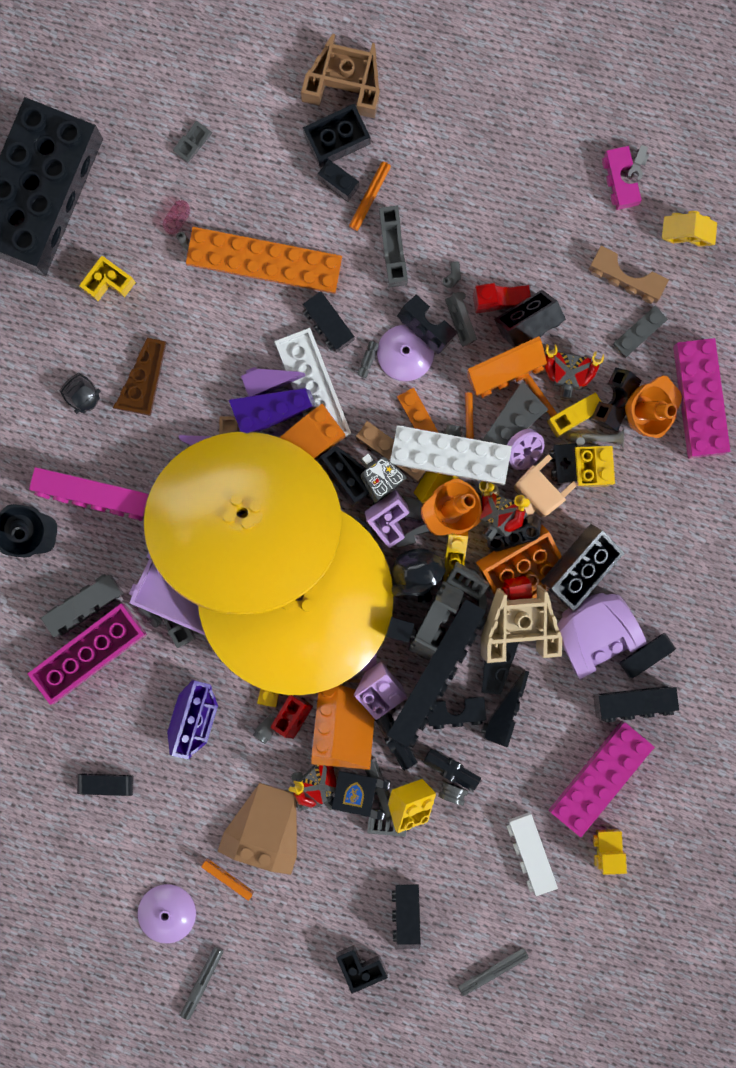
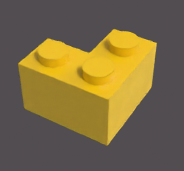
M688 211V214L672 213V216H664L662 239L673 244L690 242L699 247L715 245L717 222L711 220L708 216L701 215L698 211Z
M101 256L79 287L96 301H99L109 287L125 298L136 282L126 272Z
M620 829L596 830V835H593V846L597 847V855H594V866H597V869L603 875L627 874L626 853L623 852L622 831Z

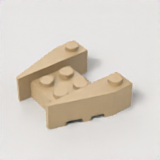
M537 585V598L507 600V595L500 588H497L481 635L482 658L487 663L505 662L506 643L536 640V651L543 658L562 657V636L557 626L556 617L553 614L548 592L540 585Z

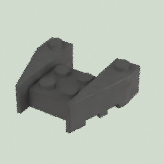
M443 580L423 622L415 634L414 640H412L408 647L409 651L428 661L433 657L438 648L436 640L441 632L439 626L441 622L446 623L450 611L456 613L458 607H461L466 597L463 595L464 591Z

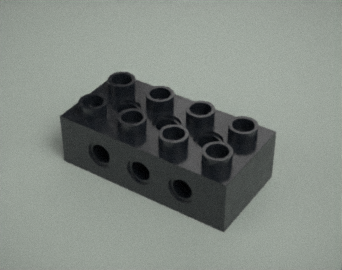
M24 97L0 153V259L46 277L103 141V137L95 124ZM54 147L51 154L44 155L48 148ZM40 182L35 190L30 191L33 183ZM25 217L21 225L15 226L17 219Z

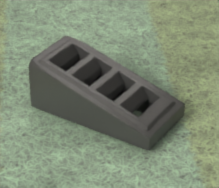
M458 562L455 563L446 582L478 600L482 598L490 584ZM458 572L461 573L459 578L455 577ZM464 576L468 577L465 583L462 582ZM471 580L475 581L472 587L468 586ZM479 583L482 586L480 587L479 591L476 592L475 588Z
M384 815L386 820L385 830H381L382 820H378V829H374L375 819L369 817L368 834L406 837V830L397 833L394 824L393 831L389 830L390 820H392L391 816L386 817Z

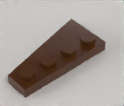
M152 338L146 339L113 409L146 416L152 415L167 344L166 341Z

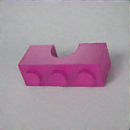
M629 146L607 150L602 158L604 169L608 171L606 180L608 187H611L613 192L611 194L612 205H616V210L638 206L642 201L638 182L628 184L620 176L622 171L631 169L633 165Z

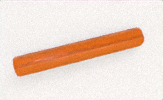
M381 162L349 224L351 229L359 230L390 170L391 165L387 162Z

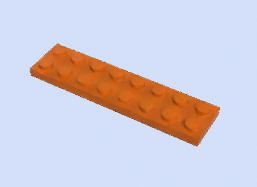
M192 227L186 265L335 294L342 256Z

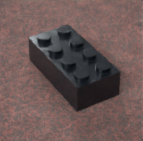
M590 524L540 582L565 606L575 611L625 553L603 530Z
M674 686L593 694L596 718L604 722H615L618 717L624 720H633L636 715L643 718L655 717L654 713L669 716L674 715V711H679L677 687Z

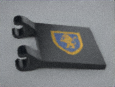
M339 770L332 810L383 820L385 811L372 809L375 789L379 787L388 790L391 781Z

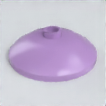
M399 325L391 328L382 336L377 349V358L380 367L389 377L398 381H413L422 377L429 370L433 362L434 350L430 349L409 327ZM403 348H408V349H409V353H408V354H404V353L402 352V349H403Z
M163 884L150 889L144 895L138 907V921L141 929L150 939L159 943H174L183 939L191 931L196 919V908L191 896L181 887L172 884ZM167 913L169 918L163 919L162 914Z

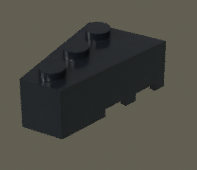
M335 446L320 457L319 463L353 507L370 495L360 476L366 470V467Z
M419 884L396 885L395 890H392V902H396V910H392V922H396V930H393V942H396V950L420 949Z

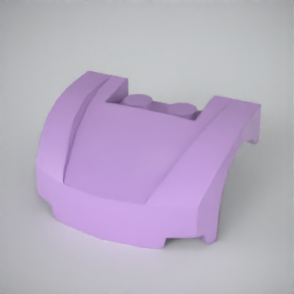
M604 593L589 596L575 611L570 608L562 613L561 620L557 623L562 636V646L569 657L574 673L579 679L597 671L595 666L627 649L633 652L647 644L633 613L618 594L605 595Z

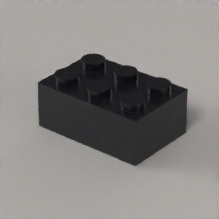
M355 104L303 127L304 137L319 168L323 167L328 159L334 162L371 144V137Z
M540 290L494 320L502 337L513 347H517L538 336L542 337L550 329L558 327L566 318L558 301L544 290Z

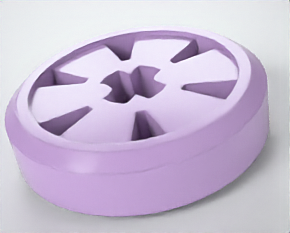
M524 429L516 433L507 444L512 446L509 465L517 470H526L535 465L544 451L543 437L532 429Z

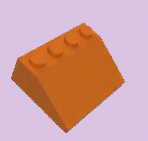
M540 336L469 368L467 378L476 397L481 396V398H485L491 395V391L496 388L502 390L510 386L509 382L514 380L520 382L526 379V374L531 372L537 374L545 370L544 366L547 364Z
M541 524L538 539L502 551H494L478 560L476 564L485 581L490 583L489 587L494 596L497 588L501 589L504 587L503 580L526 576L532 583V596L537 598V585L548 591L540 581L562 556L550 532Z
M338 685L329 690L318 692L311 764L370 770L375 718L354 696L355 689Z

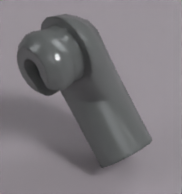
M181 231L177 233L176 238L182 247L188 251L190 240Z
M458 261L450 263L451 273L443 279V285L446 288L454 287L461 280L460 262Z

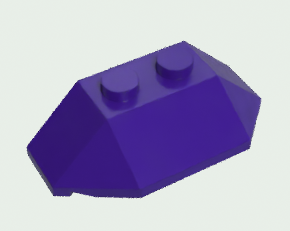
M192 680L178 695L167 731L169 754L171 756L189 759L207 743L218 708L210 684Z

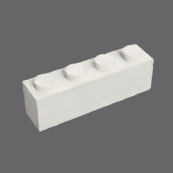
M528 812L509 819L510 825L506 827L510 837L514 836L516 843L513 844L516 855H521L523 862H520L523 874L527 873L529 880L526 883L529 891L534 892L535 896H539L558 889L532 814Z

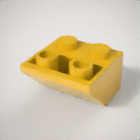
M612 446L575 447L578 486L606 487L615 484Z
M423 779L400 786L391 791L388 806L397 833L423 825L429 820L436 793Z

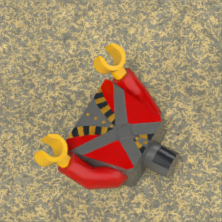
M546 344L547 364L545 365V370L549 380L553 381V386L561 387L560 398L571 399L573 389L580 390L582 387L587 386L595 377L600 366L599 364L604 361V354L601 359L595 358L597 351L593 353L592 358L558 353L556 344H554V349L550 351L548 350L549 345Z
M481 481L479 489L484 492V495H482V514L480 520L486 527L482 536L489 541L494 538L496 533L507 537L523 525V521L528 515L524 507H528L530 501L524 498L523 495H517L514 501L495 493L490 495V492L494 490V485Z
M313 765L298 781H293L295 785L293 787L290 786L289 791L293 792L299 805L317 808L324 803L329 810H332L334 800L332 794L335 792L337 784L334 767Z

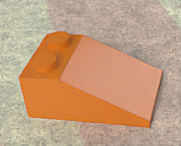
M322 403L279 438L293 443L316 459L346 436Z

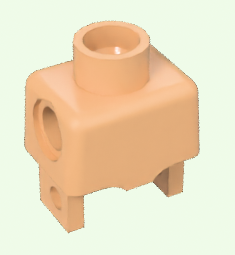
M549 454L538 465H532L514 485L515 491L530 501V505L524 507L528 514L527 516H531L536 512L540 517H546L565 502V497L577 486L573 481L560 493L540 472L552 459Z

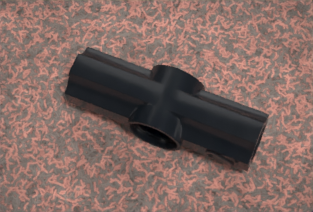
M390 712L375 720L385 737L384 740L392 754L394 753L401 768L405 771L417 764L418 762L410 748L406 750L387 739V734L395 722Z
M432 748L423 761L424 764L438 771L444 778L453 783L456 782L474 792L481 780L480 776L464 768V765L456 762L450 757H445Z

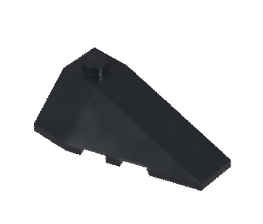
M523 670L492 713L488 722L483 723L481 734H484L483 739L505 747L509 746L515 726L513 717L519 711V698L523 696L529 671Z

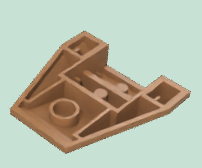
M259 783L224 831L218 852L235 861L260 869L291 875L297 858V811L294 794Z

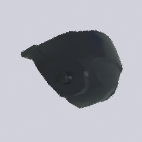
M77 373L69 378L59 390L66 403L75 409L74 412L76 414L79 412L86 413L95 409L98 400H100L99 393L101 390L97 389L93 382L81 373Z

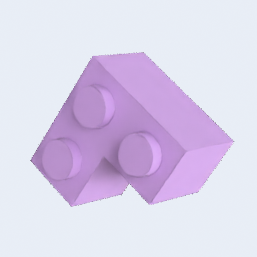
M395 490L365 511L366 520L388 548H391L405 538L403 529L398 521L409 514V509L405 500Z

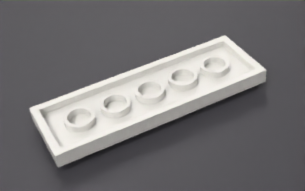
M308 328L275 341L285 370L304 372L306 375L301 379L291 382L293 390L309 389L316 406L318 407L323 403L345 433V436L351 435L311 329ZM313 410L303 413V416L305 417L308 413H310Z
M397 425L390 462L397 466L505 485L512 446Z

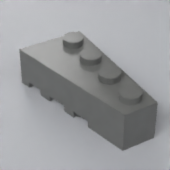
M522 381L482 441L507 445L516 433L528 429L548 409Z
M103 574L96 579L95 584L83 587L79 594L70 596L63 601V604L49 610L46 615L41 617V620L53 637H62L124 595L112 575L106 576V574Z

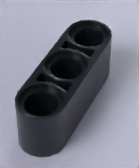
M527 516L520 528L514 530L507 537L496 533L491 541L488 540L487 546L490 550L497 552L534 541L540 536L542 522L537 516Z
M663 633L626 657V660L623 659L619 664L629 679H633L675 651L676 648L667 634Z
M81 773L77 777V794L132 796L134 776L117 774L87 775V773Z

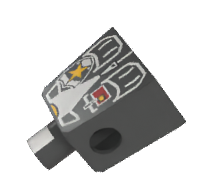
M367 454L360 460L366 467V470L360 475L375 503L407 478L385 457L376 462L370 454Z

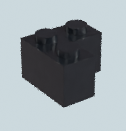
M355 945L336 953V959L351 994L388 978L387 970L380 955L362 963Z

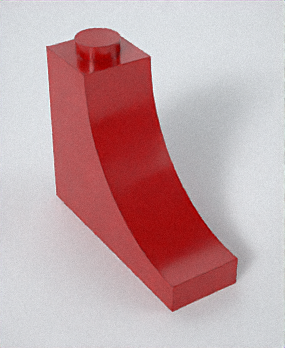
M495 283L475 286L472 295L475 313L513 308L531 297L529 285L500 287L496 286Z

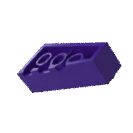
M306 388L229 400L239 429L243 433H258L317 408L311 391Z

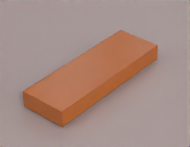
M210 859L205 860L201 868L246 900H250L254 893L252 889Z

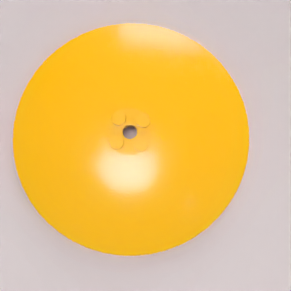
M231 432L215 435L183 450L169 462L157 477L148 496L144 514V535L151 560L162 578L172 589L192 603L209 610L227 614L246 615L271 611L305 594L321 579L330 566L341 534V509L333 483L320 464L311 455L293 443L276 436L257 432ZM244 510L248 515L245 518H239L237 513Z
M341 511V534L335 556L321 579L303 594L301 601L294 600L271 611L246 615L216 612L198 605L199 617L205 636L215 654L230 671L244 681L260 689L278 694L306 695L329 690L351 679L370 662L380 648L392 617V578L384 554L371 534L354 518ZM248 513L242 514L239 518H245Z

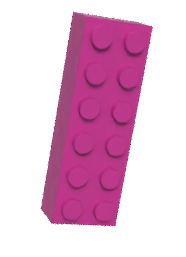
M716 339L678 342L673 346L678 388L682 395L681 411L688 459L727 454L731 451Z
M36 467L34 468L29 490L35 492V496L50 499V496H52L53 500L68 504V501H72L73 505L87 508V505H90V509L104 513L107 509L110 510L109 513L124 517V514H129V518L142 521L144 518L149 496L147 493Z
M121 603L27 674L47 702L53 705L145 637L147 633L128 607Z
M620 721L549 808V811L579 837H582L655 747L627 723Z

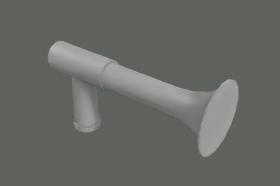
M624 428L620 433L610 435L571 433L570 442H576L579 446L590 441L616 442L622 445L623 448Z

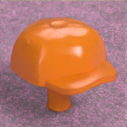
M661 375L649 384L638 387L625 405L629 426L642 436L660 438L665 435L676 419L677 410L682 402V395L680 390L667 376Z
M452 479L436 488L431 497L424 502L421 507L422 519L428 530L434 535L462 534L477 526L481 521L482 506L480 497L468 483L461 479Z

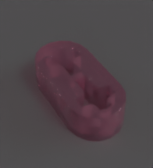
M179 200L175 202L165 217L163 228L167 234H177L190 215L191 210L186 201ZM184 205L186 212H181L180 215L177 216L179 213V210L177 208L183 207ZM174 219H176L174 223L176 228H171L169 230V226L167 225V223H172Z

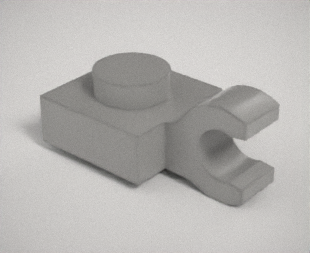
M640 146L632 168L627 174V178H630L632 173H636L638 175L636 182L641 180L643 173L640 166H645L649 157L646 154L648 147Z

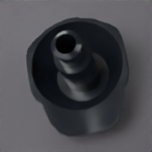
M7 505L0 512V552L7 556L27 558L34 554H43L51 551L55 546L58 525L56 520L31 506Z
M416 548L400 554L391 569L392 594L394 596L413 595L418 597V602L420 603L429 602L432 599L430 589L440 582L446 571L441 558L425 548Z

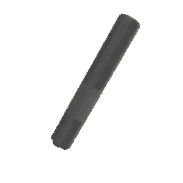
M213 948L180 1014L183 1019L189 1020L223 954L221 948Z
M520 949L459 985V991L463 996L473 992L529 958L525 949Z

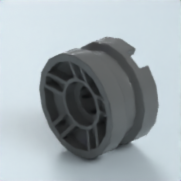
M443 781V789L439 792L438 797L464 806V797L467 796L468 790Z

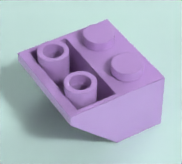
M381 661L365 672L354 693L357 700L376 720L407 699L402 684Z

